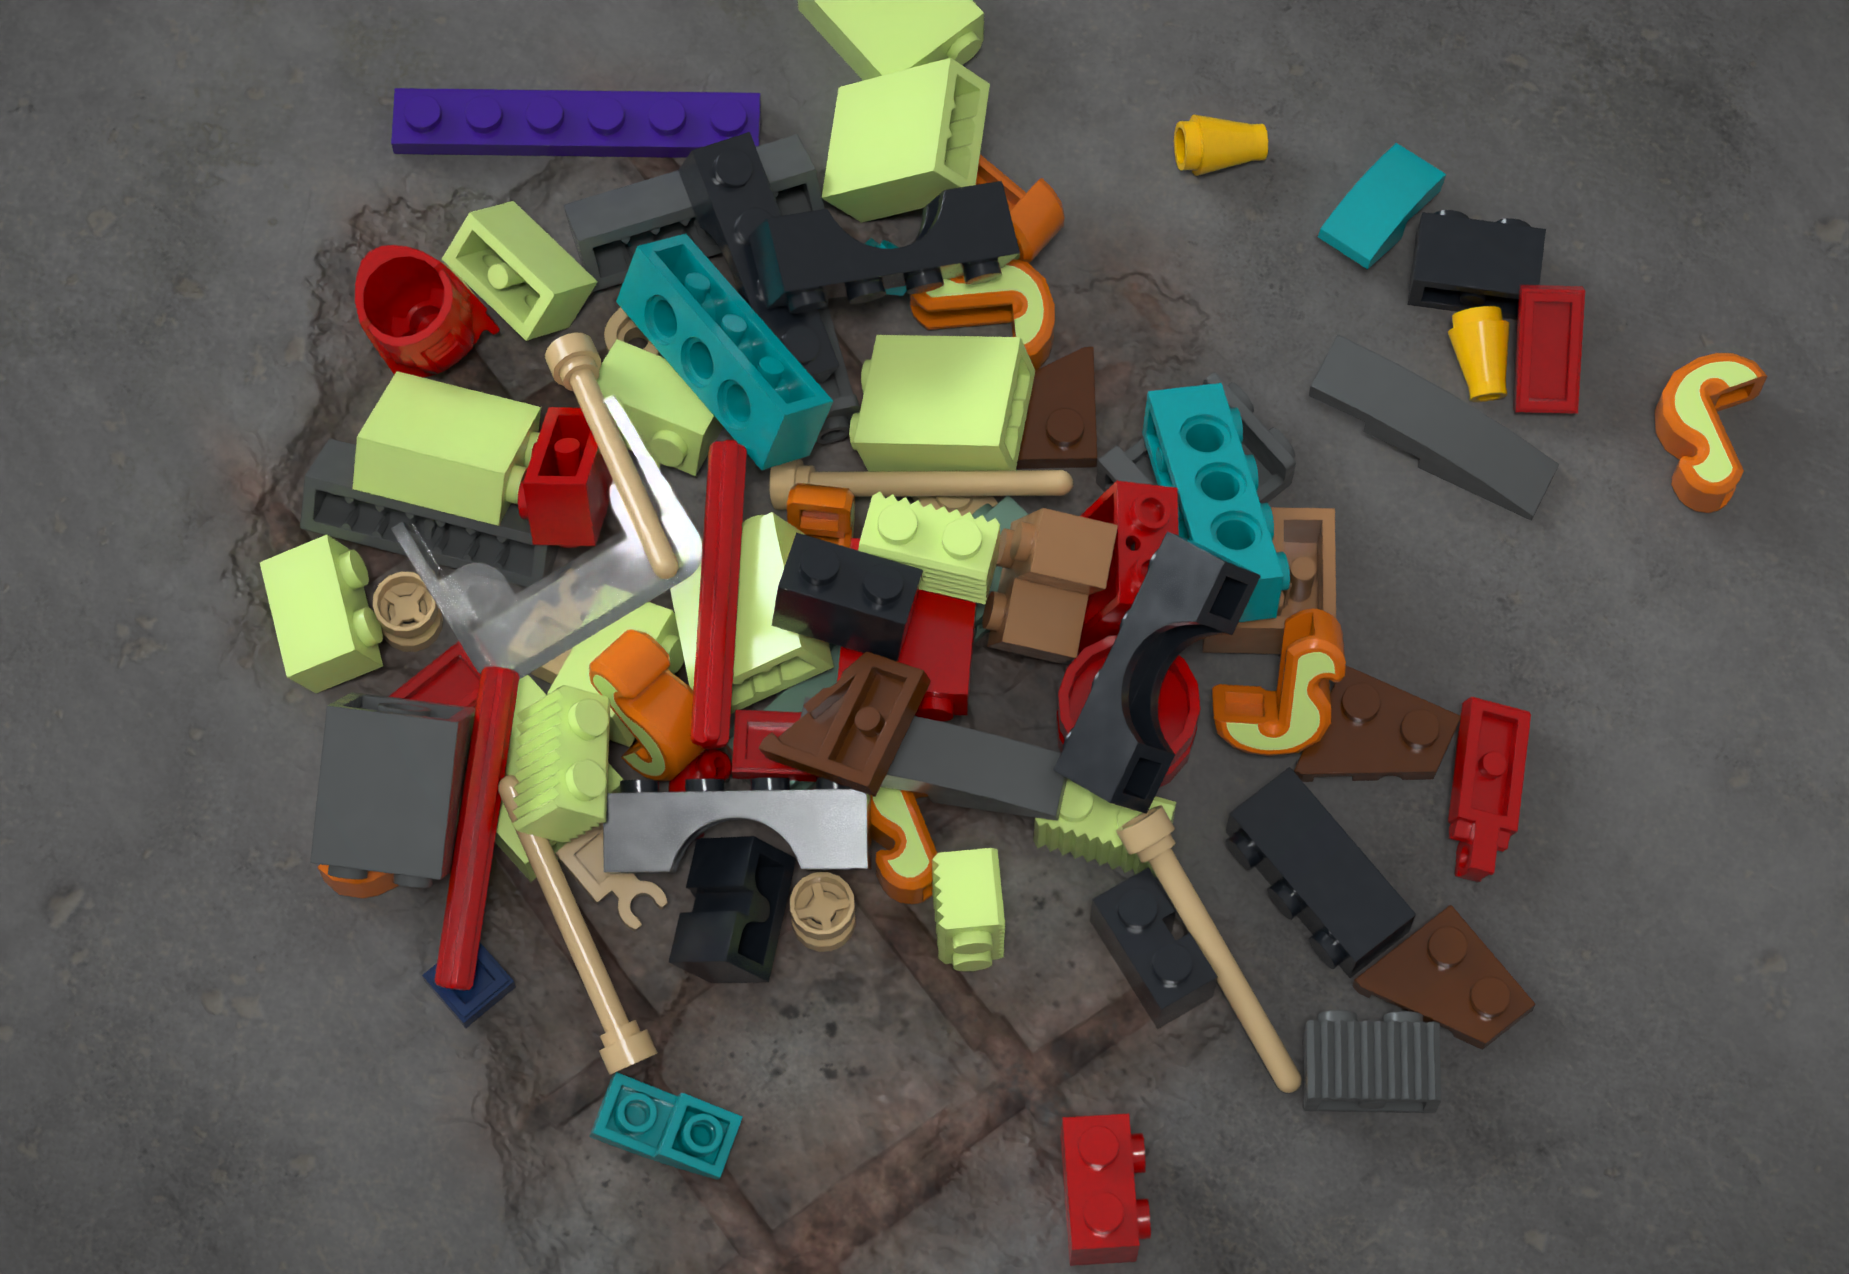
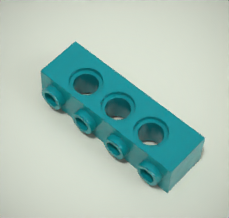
M687 234L637 246L616 300L618 305L738 444L745 446L747 454L761 470L810 456L833 404L831 397Z
M1222 383L1148 391L1142 435L1157 484L1159 486L1178 488L1179 536L1204 545L1261 575L1239 622L1277 618L1281 591L1288 590L1290 586V569L1286 554L1283 551L1276 552L1272 541L1274 537V520L1271 507L1267 502L1260 503L1257 494L1259 479L1255 458L1252 454L1245 455L1243 451V424L1239 409L1237 407H1229Z

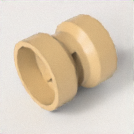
M398 572L389 575L379 583L373 594V609L378 623L381 625L384 639L393 648L403 652H417L433 644L442 631L443 616L433 586L429 581L414 572ZM413 620L415 621L414 623H411V624H404V623H403V622H410V621H413Z
M815 872L803 877L793 888L790 896V914L792 929L797 939L805 947L818 952L833 951L842 947L852 937L856 926L854 894L849 884L838 875L829 872Z

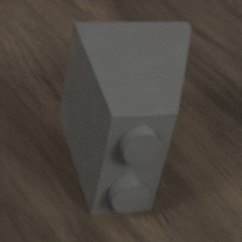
M351 692L327 705L310 863L329 865L328 875L345 879H366L368 871L394 874L393 883L416 888L432 887L433 879L441 880L450 873L476 708Z

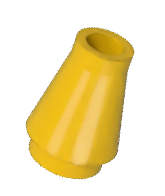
M1193 114L1189 121H1179L1176 124L1174 132L1176 163L1179 170H1192L1195 176L1250 161L1265 160L1268 154L1266 127L1264 124H1248Z
M1496 306L1475 307L1454 313L1452 315L1453 328L1448 331V335L1466 380L1470 401L1486 402L1506 397L1508 395L1506 372L1510 322L1503 320L1502 310Z

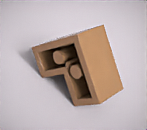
M1271 507L1274 520V537L1272 541L1276 552L1283 551L1286 554L1290 569V586L1288 590L1281 591L1277 618L1238 622L1233 635H1215L1203 638V653L1281 654L1284 622L1291 615L1305 609L1314 608L1323 610L1336 618L1334 508Z
M1041 508L1011 522L1010 529L1004 528L1000 534L999 556L996 566L1002 567L998 592H990L983 613V628L990 630L987 647L1056 663L1076 659L1088 596L1106 589L1118 525Z

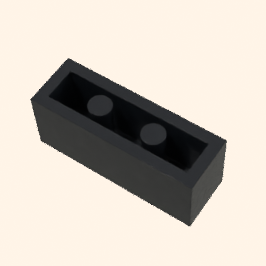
M1290 767L1229 813L1226 833L1229 835V838L1226 839V844L1230 852L1245 869L1251 870L1256 867L1271 885L1267 891L1275 906L1288 919L1292 920L1297 916L1313 935L1309 938L1312 948L1319 958L1331 969H1335L1339 965L1346 975L1352 978L1410 932L1416 913Z

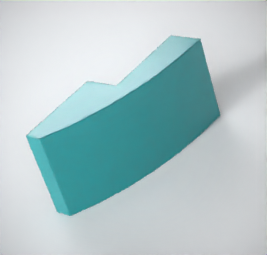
M1395 143L1343 198L1320 228L1318 238L1361 266L1369 269L1402 239L1407 221L1441 192L1446 174L1403 146Z
M616 1072L610 1080L589 1137L633 1154L718 1180L722 1175L743 1116L685 1093H680L678 1096Z

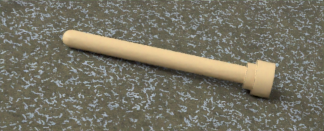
M584 333L563 335L553 341L545 353V359L552 376L558 384L570 391H574L655 575L661 579H670L676 575L679 564L597 383L601 358L590 336Z
M801 459L771 467L769 484L773 508L775 510H787L790 488L797 483L849 488L855 497H872V495L881 492L884 497H889L892 494L894 497L1062 496L1071 491L1073 479L1064 470L816 472L813 465H804Z
M507 775L500 780L498 792L513 823L517 820V817L512 811L518 807L513 800L518 795L514 786L519 781L514 775ZM516 830L605 1031V1034L600 1036L605 1048L599 1050L609 1075L657 1054L658 1052L648 1030L641 1031L636 1020L629 1022L549 840Z
M1162 805L1149 809L1147 814H1139L1116 830L1129 855L1136 853L1141 863L1147 861L1150 863L1188 932L1192 935L1218 976L1217 982L1277 1087L1285 1093L1295 1092L1301 1085V1074L1171 849L1176 844L1170 834L1175 830V827Z

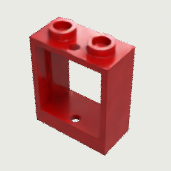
M1117 480L1080 515L1081 517L1118 525L1106 589L1088 596L1077 654H1080L1084 648L1106 637L1118 635L1122 618L1131 608L1147 575L1149 562L1153 554L1159 549L1167 531L1179 536L1178 488ZM1135 543V551H1132L1131 545Z

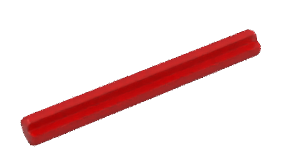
M735 440L713 442L709 447L690 733L691 742L704 749L722 748L729 742L747 456L745 446L738 444Z
M489 666L484 667L481 671L434 979L436 985L442 988L470 990L474 982L501 803L498 784L505 777L519 684L518 672L509 668Z

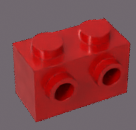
M548 407L537 442L534 443L532 448L531 460L525 478L519 486V515L521 519H529L533 545H558L564 548L596 546L615 486L582 409Z
M1129 1113L1062 1117L1060 1137L1070 1266L1136 1262L1140 1247L1139 1239H1151L1148 1198L1136 1199L1134 1174L1146 1172L1143 1133H1131Z

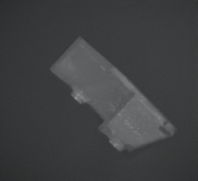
M614 394L603 400L638 458L634 465L679 564L678 571L672 578L661 579L655 575L614 481L610 488V504L624 530L518 594L514 593L505 576L497 568L484 563L465 565L445 577L413 523L401 522L391 528L480 675L484 667L497 666L518 672L520 680L688 579L701 565L703 541L623 402Z

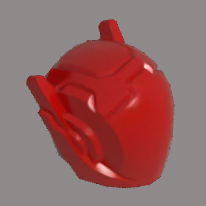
M398 245L380 246L369 251L360 263L355 282V305L359 323L394 375L397 371L422 378L439 374L466 356L484 330H488L493 335L500 331L497 322L486 312L487 308L463 279L449 266L421 250Z

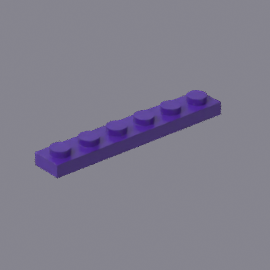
M395 88L391 145L394 154L687 158L692 150L750 132L755 147L760 146L761 95L760 93Z

